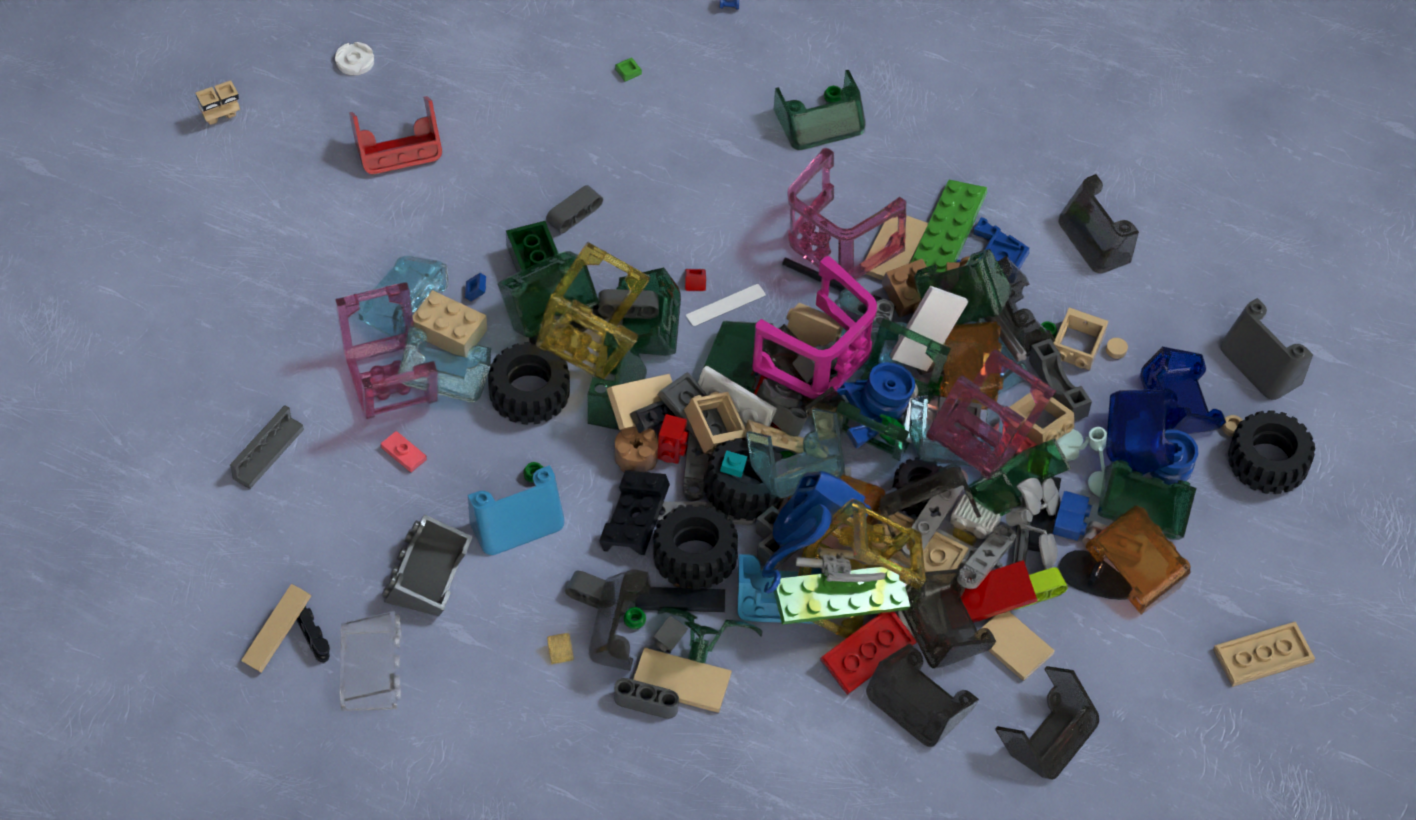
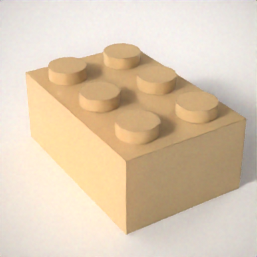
M432 290L410 318L411 334L465 360L486 333L487 317L485 314Z

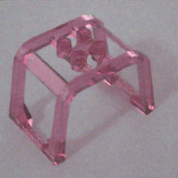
M823 148L788 188L787 200L790 205L788 241L790 247L795 252L819 268L820 261L831 254V249L829 248L831 236L838 239V264L856 280L905 251L907 202L903 198L898 197L879 212L854 227L848 229L838 227L819 214L834 200V185L830 183V169L834 167V152L829 148ZM822 169V192L808 206L800 201L796 195ZM795 211L801 215L796 222ZM898 217V231L890 236L885 248L854 267V239L889 219ZM816 226L819 227V233L814 231ZM801 233L802 237L799 240L797 236Z
M407 282L335 299L343 350L365 420L389 411L425 402L428 404L437 402V368L434 361L424 363L415 337L410 291ZM388 295L389 302L401 304L404 334L352 346L348 318L360 309L359 302ZM409 348L412 361L403 363L400 360H396L389 365L373 366L368 372H359L356 363L358 360ZM422 386L425 395L423 397L374 409V396H377L380 400H386L390 394L399 393L407 395L411 387Z
M994 349L973 383L964 376L958 378L929 428L926 438L932 442H938L980 471L981 476L989 480L1017 452L1056 393V390ZM1009 369L1032 384L1030 393L1036 405L1023 425L1024 417L1008 406H1001L979 391L990 373H1005ZM962 398L956 409L950 414L957 400ZM974 398L999 415L1006 429L1004 434H1001L967 410ZM959 423L960 425L971 431L973 434H975L976 436L990 444L992 447L995 448L994 451H992L986 443L979 441L977 438L972 436L970 432L958 428L957 426H955V424Z

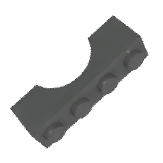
M1047 339L1032 345L1029 362L1052 397L1074 412V421L1088 417L1092 401L1082 386L1075 387L1068 380L1062 366L1061 354L1052 340Z

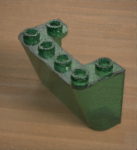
M990 249L971 254L965 266L935 274L937 270L935 264L918 269L914 276L921 301L930 286L967 299L968 303L955 323V327L970 321L977 322L988 316L995 317L999 315L1012 292L1009 282Z
M723 321L704 367L712 368L754 394L755 389L753 388L756 382V372L753 371L752 367L755 326L757 322ZM764 338L762 351L766 354L773 351L775 342Z
M608 326L603 346H607L605 368L608 373L616 376L614 381L596 377L592 378L588 391V424L619 430L607 390L603 393H598L595 391V387L604 385L606 388L643 380L646 378L647 368L629 334L623 329Z
M1116 460V462L1114 461L1105 467L1097 514L1103 518L1161 537L1180 540L1185 536L1197 488L1190 486L1189 482L1183 480L1167 485L1159 478L1149 479L1143 477L1142 473L1132 471L1129 463Z

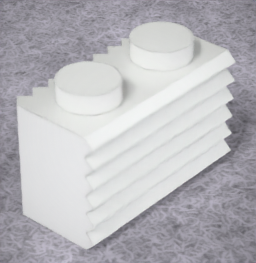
M962 494L951 514L950 523L959 530L965 529L972 532L977 538L987 539L998 527L1002 510H998V508H994L985 502L982 503V501H978L969 495Z

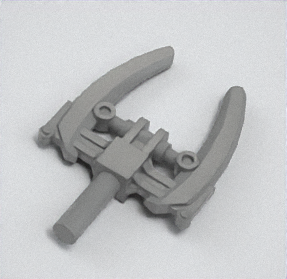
M818 547L819 558L822 559L795 558V566L821 568L828 582H870L885 579L886 575L884 572L851 574V564L848 559L861 560L876 565L880 563V558L854 551Z

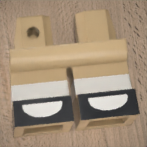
M231 80L214 86V89L210 87L195 92L199 109L206 122L210 125L217 123L219 117L236 116V111L240 110L237 102L239 94Z

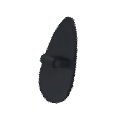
M1074 550L1067 553L1061 559L1059 571L1065 582L1071 587L1108 599L1125 600L1133 597L1134 591L1124 576L1093 553L1084 550Z

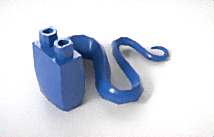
M825 471L804 474L799 481L795 493L781 509L774 523L772 534L777 544L783 547L769 558L762 570L764 578L774 577L771 587L768 588L769 582L766 583L764 592L767 594L772 593L780 583V572L773 570L776 564L790 553L819 540L829 529L832 516L836 518L848 517L851 520L857 516L861 519H866L871 507L864 503L865 496L857 492L842 479Z

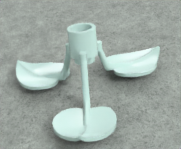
M1130 419L1121 421L1110 426L1107 431L1101 427H1094L1090 430L1089 437L1085 438L1084 443L1082 435L1072 429L1071 432L1066 433L1055 443L1047 446V448L1056 458L1071 461L1079 456V449H1085L1089 443L1093 450L1099 451L1102 470L1091 474L1088 480L1089 489L1100 498L1115 500L1123 492L1124 476L1117 468L1105 469L1103 449L1106 447L1107 442L1110 446L1116 445L1120 451L1136 449L1142 441V420Z

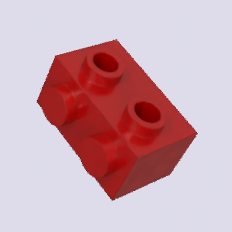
M668 414L665 415L658 437V459L666 463L679 464L681 456L685 457L688 444H686L688 432H686L687 419Z

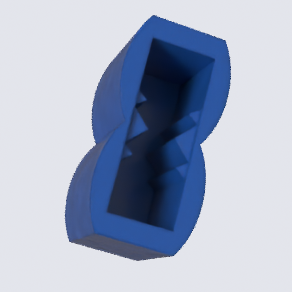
M1064 491L1052 534L1078 541L1079 535L1084 536L1087 523L1083 522L1084 517L1089 518L1092 505L1088 504L1090 497Z

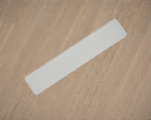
M756 284L688 313L686 317L693 326H696L759 299L766 294L760 285Z

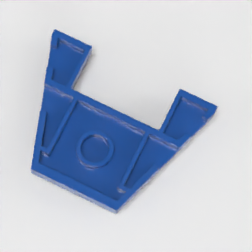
M981 217L974 228V235L989 239L990 242L980 256L979 263H988L990 280L1013 282L1030 253L1029 247L1013 236H1007L1002 233L999 227L990 225L987 219Z
M867 380L845 382L834 394L824 398L827 400L845 395L863 425L849 428L847 431V436L855 449L861 447L881 432L875 429L874 425H880L882 418L867 409L862 401V391ZM902 414L898 417H894V419L898 420L899 418H901Z

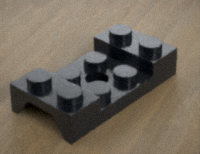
M625 470L619 486L621 494L610 523L605 524L599 540L603 551L608 552L612 546L630 547L640 555H645L670 486L666 474ZM637 512H640V513H641L640 515L636 516L635 518H632V517H631L634 513H637Z

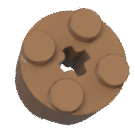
M635 426L622 429L615 438V462L621 468V471L646 472L656 466L658 461V439L653 429L639 433Z

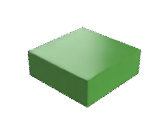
M632 57L615 64V70L625 82L642 75V69Z

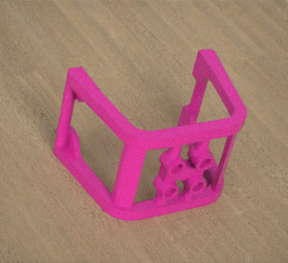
M826 256L820 261L819 275L822 277L821 289L816 295V306L837 321L847 332L832 347L826 350H818L786 334L763 319L756 323L754 336L753 371L804 396L819 400L834 394L871 355L872 325L877 312L875 298L830 256ZM836 279L866 305L867 312L856 323L828 297L830 280ZM763 339H769L815 361L813 386L775 367L770 356L762 351ZM837 357V364L835 365L837 375L829 382L831 362Z

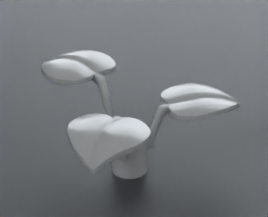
M1029 478L1017 485L1024 497L1026 507L1007 509L1006 521L1009 526L1020 525L1021 529H1028L1042 534L1039 537V548L1044 570L1052 568L1057 560L1058 549L1055 538L1052 534H1047L1045 530L1027 524L1032 521V515L1038 514L1040 509L1043 508L1047 509L1049 516L1056 515L1060 507V496L1052 479H1045L1041 487L1038 479Z

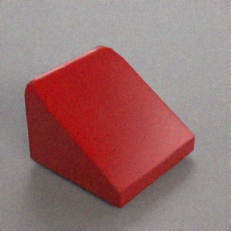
M685 269V290L705 291L706 270Z

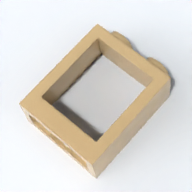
M1069 307L1054 341V345L1061 354V361L1090 370L1106 334L1109 321ZM1068 328L1097 337L1090 354L1062 345Z
M1039 387L1007 408L1008 423L1042 449L1055 443L1060 437L1071 432L1074 428V412ZM1041 408L1057 418V420L1043 429L1028 419V417Z
M714 392L704 397H701V395L695 396L690 399V403L684 409L704 454L714 452L717 446L722 445V443L728 440L732 442L735 438L746 440L749 437L728 392ZM717 408L728 433L713 436L702 411Z

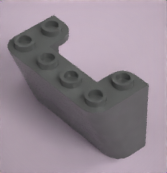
M424 514L420 521L416 520L412 529L408 531L404 541L407 542L406 548L402 547L397 557L400 563L398 567L394 566L389 577L391 578L390 583L386 585L383 591L384 602L440 616L450 596L451 591H449L458 565L466 555L473 536Z

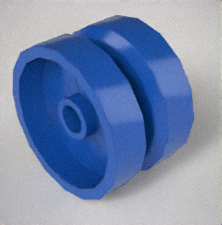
M890 362L880 363L872 368L862 391V401L866 408L875 415L880 416V414H884L891 418L898 417L906 410L915 389V379L905 367Z
M1179 430L1162 431L1152 441L1146 460L1147 470L1156 481L1165 485L1185 483L1191 477L1199 454L1198 445L1185 432Z

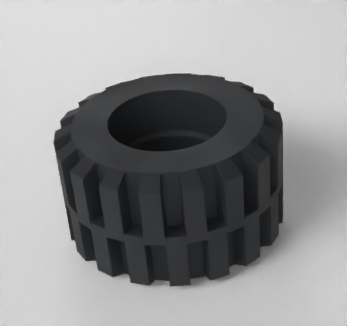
M915 457L913 461L908 459L906 464L902 462L899 465V469L897 468L895 471L892 486V498H894L895 505H900L899 509L902 512L906 510L908 515L916 514V517H919L947 473L943 472L944 468L941 465L937 466L936 461L930 462L929 458L925 457L924 460H920V457ZM923 484L929 489L921 491L914 489L910 485ZM935 509L931 512L935 514L936 512H938V510Z

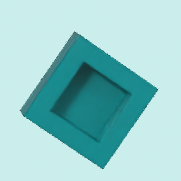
M726 450L720 472L741 478L747 456Z

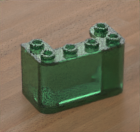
M565 251L552 256L498 283L513 330L528 338L537 336L542 328L541 324L548 322L549 318L553 316L563 315L572 307L583 312L589 311L594 305L600 303L585 258L571 251Z

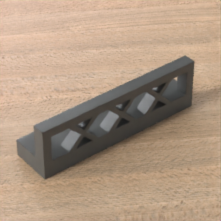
M284 405L230 464L233 480L251 489L302 433L304 426L291 418L289 407Z

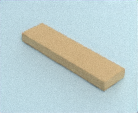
M291 584L241 661L262 673L311 598V595Z

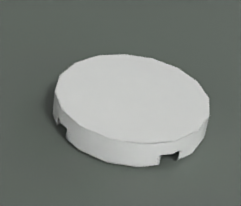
M354 42V44L350 45L347 43L338 48L335 53V64L344 74L361 75L368 72L374 65V54L372 49L364 43Z

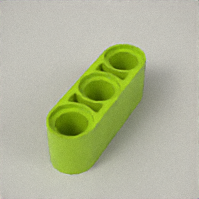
M1057 567L1029 575L1038 602L1062 595L1068 589Z

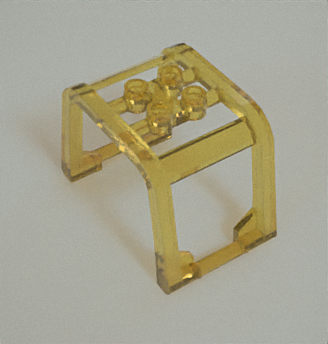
M587 242L553 292L546 306L536 347L553 353L591 374L594 379L600 382L603 381L637 341L638 334L619 323L649 282L650 276ZM603 260L627 273L625 281L630 288L608 322L592 313L593 309L575 299L571 302L563 297L584 265H600ZM556 311L562 314L558 321L554 319ZM573 320L600 335L599 343L592 340L588 333L575 329L569 323ZM612 335H614L619 345L606 360ZM588 347L597 352L596 356L590 353ZM567 351V352L571 353L572 356H570V355H568V354H566V353H564V352ZM587 360L593 363V368L584 364L583 361Z
M857 499L849 500L832 516L830 527L826 533L815 543L806 546L801 557L822 559L819 558L818 547L833 549L822 543L829 535H832L839 539L841 545L854 548L853 557L866 563L865 565L855 559H848L851 564V570L882 566L898 574L900 581L916 589L921 588L926 581L921 533L912 527H905L865 507L864 503ZM866 514L902 532L895 538H892L885 534V527L883 525L875 524L872 526L868 524ZM842 523H844V524L850 526V527H847V526H846V527H842L841 529H838V527H839ZM872 542L884 543L886 546L880 550L872 546ZM908 542L910 546L911 568H905L889 560ZM799 567L798 576L811 575L812 567ZM864 615L851 616V619H844L841 622V626L827 619L809 622H813L846 639L863 626Z

